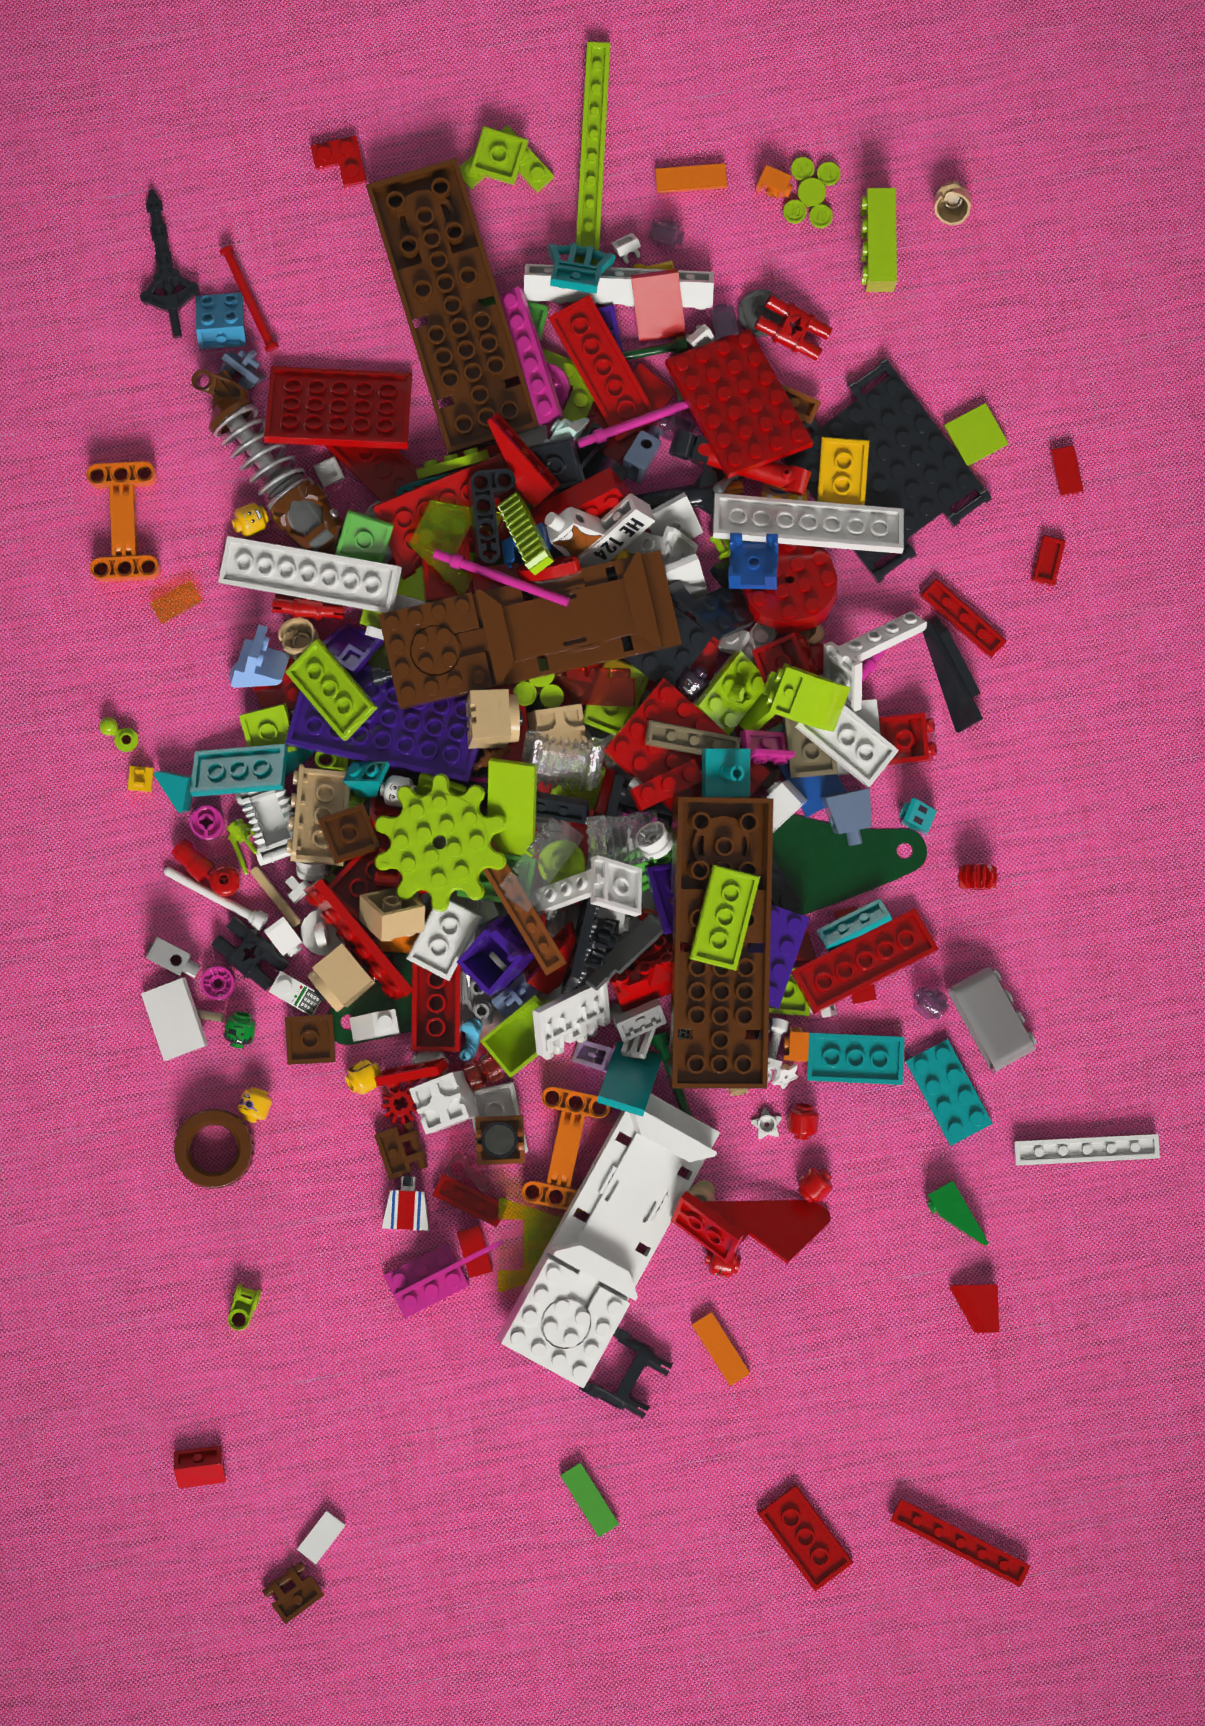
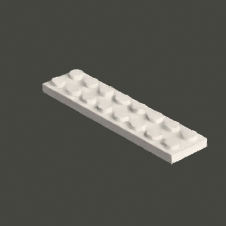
M715 493L713 538L730 539V533H742L743 541L766 542V534H778V543L902 553L904 549V509Z
M227 536L218 583L386 613L394 609L402 567Z

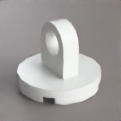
M316 909L304 918L301 925V938L304 945L311 952L318 955H328L341 943L343 945L345 943L339 940L336 936V929L331 924L328 925L321 918V911Z

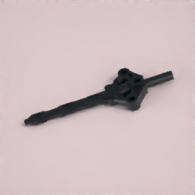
M149 190L146 209L147 213H150L152 226H150V232L155 245V260L158 273L154 274L152 284H149L147 290L141 293L140 299L144 305H149L169 313L172 335L174 339L182 337L178 311L200 293V289L196 283L183 278L178 270H173L172 256L167 243L166 224H163L161 211H163L162 201L158 199L155 190ZM179 284L185 288L177 294L174 293V287ZM157 288L164 290L165 296L155 295L154 293Z

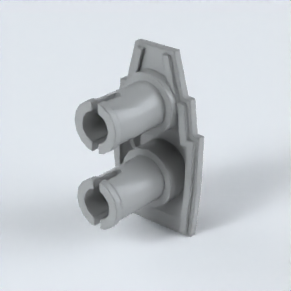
M462 971L465 1004H468L470 1014H473L474 1018L479 1019L482 1026L491 1025L494 1011H496V1007L491 1001L497 996V993L491 996L479 989L478 984Z

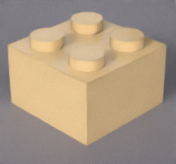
M395 888L360 895L359 921L380 941H392L398 937L413 936L415 933L424 932L425 905L415 896L407 901L399 899Z

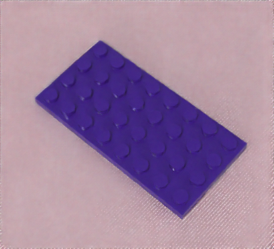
M364 665L357 675L352 677L378 708L347 741H344L300 690L285 741L287 745L363 762H388L391 768L419 774L425 773L435 776L441 773L445 774L451 781L470 784L479 748L468 749L467 733L469 728H467L468 717L466 716V699L468 695L402 710L398 705L393 679L387 680L382 686L373 687L370 668L373 667Z

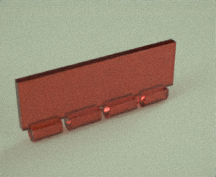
M584 667L567 671V675H565V672L555 674L553 681L550 683L562 689L564 699L561 704L635 707V678H630V668H613L612 677H610V668L590 667L588 676V669Z

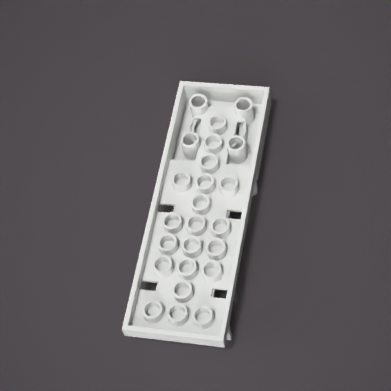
M650 1094L643 1117L622 1110L496 1340L584 1388L630 1305L628 1299L631 1298L636 1301L638 1296L635 1287L669 1227L680 1197L691 1187L705 1159L715 1157L717 1154L711 1148L720 1132L653 1094ZM619 1132L632 1138L628 1147L615 1140ZM681 1166L690 1170L685 1179L677 1175ZM577 1208L590 1214L586 1223L573 1216ZM639 1242L648 1246L644 1255L635 1251Z

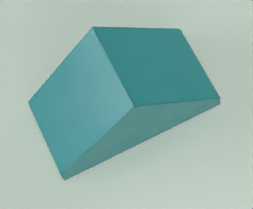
M166 770L156 771L153 775L179 814L188 812L191 809L193 797L190 793L192 776Z

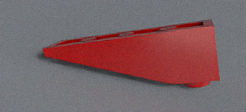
M497 412L487 422L509 470L515 475V483L518 490L522 493V498L535 508L561 483Z

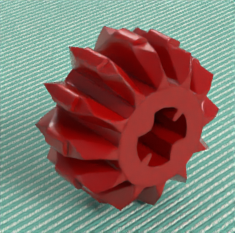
M983 864L962 865L959 867L957 876L959 887L965 890H993L996 888L998 881L997 868L993 865Z
M401 1084L397 1085L398 1092L396 1093L392 1087L388 1088L392 1096L389 1097L385 1094L382 1096L383 1099L389 1101V1104H381V1108H390L384 1116L389 1117L394 1113L393 1123H396L398 1116L401 1117V1124H406V1115L411 1121L415 1120L411 1111L418 1113V1108H414L416 1103H414L411 1094H408L411 1088L410 1085L406 1086L404 1092H402ZM404 1097L406 1098L405 1103H408L407 1108H401L399 1111L396 1109L398 1105H395V1101L401 1100Z

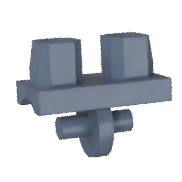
M241 350L238 356L233 352L225 353L222 357L224 363L219 372L227 370L230 376L233 377L236 371L243 375L238 383L249 391L256 384L262 383L265 378L264 375L256 370L261 363L255 360L257 352L251 350L248 354Z
M523 974L491 1002L502 1016L507 1019L528 1000L537 995L539 991L526 983L525 974Z

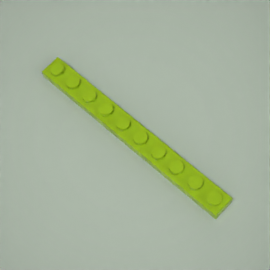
M587 42L576 243L582 247L591 245L594 246V249L599 250L611 43ZM576 255L575 263L584 264L585 257ZM592 258L591 265L596 266L599 261Z

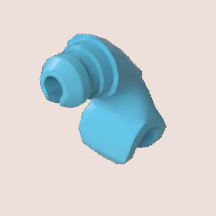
M469 1018L461 1028L465 1032V1044L459 1053L460 1059L463 1061L474 1058L478 1052L482 1023L477 1018Z

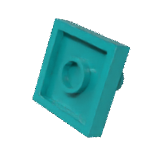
M702 748V797H750L749 748Z

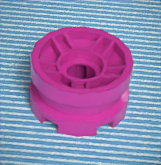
M201 806L194 810L191 815L190 827L193 833L201 839L213 840L220 836L224 830V817L212 806ZM205 819H210L212 821V824H210L208 828L203 826V821Z
M220 966L211 967L202 975L201 988L204 994L211 999L225 1000L235 990V978L226 968ZM221 979L223 984L220 988H216L213 982Z

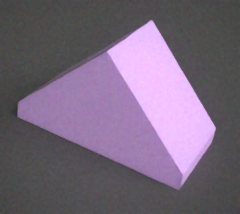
M589 1041L578 1042L572 1062L606 1073L614 1049Z

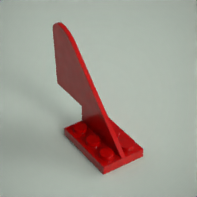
M688 1191L680 1197L671 1218L672 1223L727 1264L733 1259L738 1247L748 1236H751L788 1264L828 1226L831 1220L830 1213L826 1208L815 1202L809 1203L807 1200L701 1201L697 1196L691 1195Z

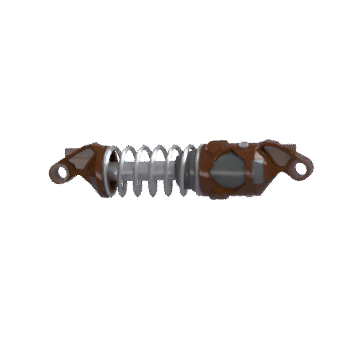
M203 369L197 370L191 378L193 387L213 396V410L208 427L215 437L231 432L221 441V446H226L235 439L239 441L241 445L232 451L230 458H236L245 451L249 454L250 457L240 465V470H246L254 463L258 466L259 470L249 478L250 483L257 481L263 476L266 477L263 487L258 491V495L265 493L268 495V507L273 513L272 519L281 530L289 534L298 549L335 555L344 521L328 502L326 492L320 484L314 483L311 478L303 477L305 472L303 468L293 467L295 463L294 456L282 457L286 450L285 444L268 443L267 446L264 445L260 438L264 437L266 419H255L258 409L250 399V393L247 388L235 382L227 370H224L219 375ZM204 375H207L209 383L207 386L202 387L200 380ZM253 413L252 417L247 422L246 419H248L249 416ZM262 422L263 426L256 434L251 426ZM281 447V452L274 458L270 450ZM291 459L289 466H280V462Z

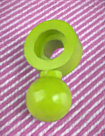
M104 717L100 721L99 729L101 733L107 736L113 735L115 737V745L120 751L130 752L137 747L138 735L134 730L130 728L119 729L117 721L112 717ZM128 735L131 738V742L124 744L122 742L123 736Z

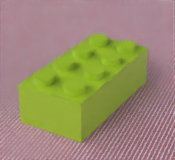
M867 188L866 195H862V201L860 202V215L865 216V219H862L860 228L861 239H865V242H862L861 262H865L861 271V285H865V292H894L897 283L896 188Z

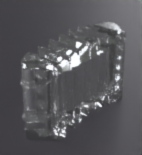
M527 731L525 742L523 743L524 748L521 762L537 764V785L543 781L545 788L551 783L553 789H555L559 784L563 791L568 784L572 791L577 784L579 790L584 785L588 791H592V789L598 787L599 779L602 775L601 769L605 756L603 749L606 747L607 742L591 737L586 743L583 739L580 742L575 739L572 743L569 738L564 743L561 737L557 742L555 736L550 740L548 733L543 738L540 731Z
M657 810L635 812V814H629V816L605 817V815L586 817L585 824L588 828L586 830L588 834L587 843L589 844L588 852L590 853L589 862H591V857L596 855L629 865L650 861L637 846L635 836L646 824L658 822Z

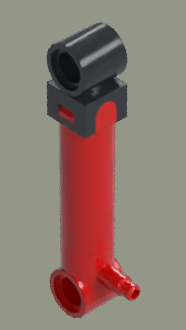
M675 430L668 452L670 455L683 460H691L692 463L705 467L709 465L722 469L705 437L699 435L697 437L683 430ZM773 461L739 475L782 488V490L794 495L804 496L811 472L801 467L787 466Z

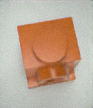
M766 165L756 186V192L760 193L761 190H765V194L772 198H784V196L788 198L794 186L791 184L792 176Z
M790 1027L789 1037H784V1051H788V1055L783 1056V1061L808 1062L809 1032H804V1028Z

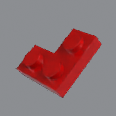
M356 135L310 146L316 170L339 165L344 188L367 183Z

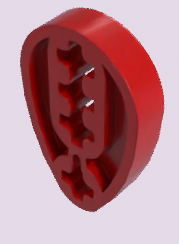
M552 556L554 562L536 575L523 563L516 568L517 576L520 580L534 582L574 574L582 570L579 557Z

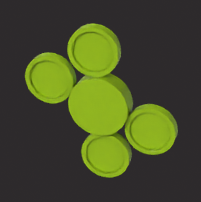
M805 157L797 158L792 163L791 174L796 180L802 181L797 193L799 200H791L785 204L783 209L784 218L789 223L798 224L805 219L806 207L812 208L809 214L810 223L816 228H826L832 222L833 214L828 206L822 204L826 196L825 186H832L839 181L840 169L833 162H825L817 170L818 179L811 178L814 174L813 162Z
M538 658L540 672L549 670L548 661ZM555 674L517 684L513 692L518 696L519 705L528 706L535 701L537 691L534 686L544 687L540 692V701L545 707L556 708L560 706L564 699L563 691L557 685L550 684Z

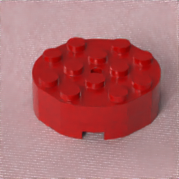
M778 543L777 590L742 589L748 608L759 625L764 624L775 629L776 633L791 634L816 628L827 619L828 613L837 599V574L831 557L822 547Z

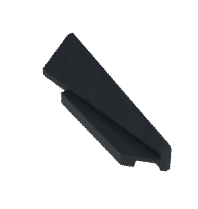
M936 615L926 620L927 626L922 632L954 729L959 733L983 720L973 701L981 693L948 629L942 625L939 617Z

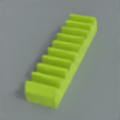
M515 492L497 505V508L501 511L500 514L504 517L503 520L506 522L507 528L510 530L509 533L513 536L512 539L516 542L515 545L522 555L521 558L525 561V566L536 575L553 563L554 560L522 496Z

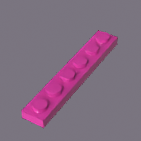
M518 286L499 297L538 423L544 426L563 417V413L524 290Z

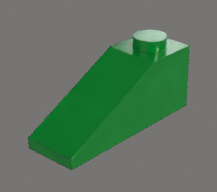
M953 1181L926 1195L928 1200L925 1203L932 1214L937 1213L940 1218L981 1245L986 1246L989 1244Z

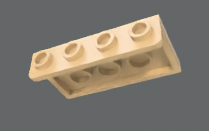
M299 764L298 771L294 770L293 785H297V792L292 793L290 807L295 808V814L290 816L288 830H293L292 839L287 840L286 853H291L290 861L334 865L320 829L318 818L348 809L350 788L343 782L347 772L304 768V764ZM344 862L335 864V866H343Z

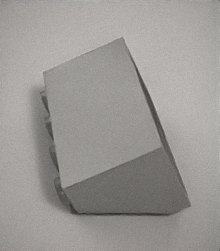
M988 966L949 987L946 991L992 1073H995L1033 1052L1037 1041L1031 1031L1026 1032L1023 1026L1025 1019L1019 1010L1015 1012L1011 1005L1014 1000L1007 989L1003 990L999 982L1002 981V978L997 969H991Z

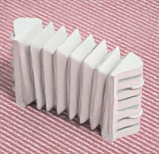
M286 790L235 793L238 804L245 806L242 811L247 813L246 817L248 819H251L248 823L253 825L251 830L255 833L253 838L256 839L253 843L258 846L256 857L260 866L271 862L274 863L276 860L291 855V853H286L287 840L292 839L293 830H288L289 818L294 816L295 813L293 811L295 808L290 807L291 798L286 797L289 793Z

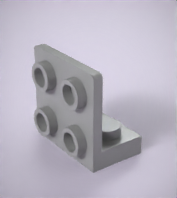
M654 999L626 1012H622L619 1002L609 1006L610 1016L623 1042L667 1023L658 999Z

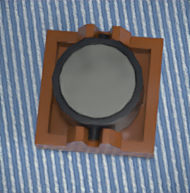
M523 1115L475 1117L477 1165L525 1163Z

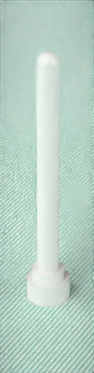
M171 867L164 869V874L167 877L248 919V923L251 924L252 928L261 931L269 914L261 910L251 911L227 897L218 895L212 889Z

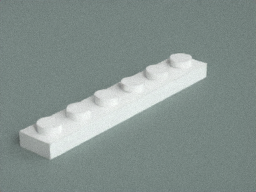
M1159 1135L1014 1141L1015 1166L1160 1158Z

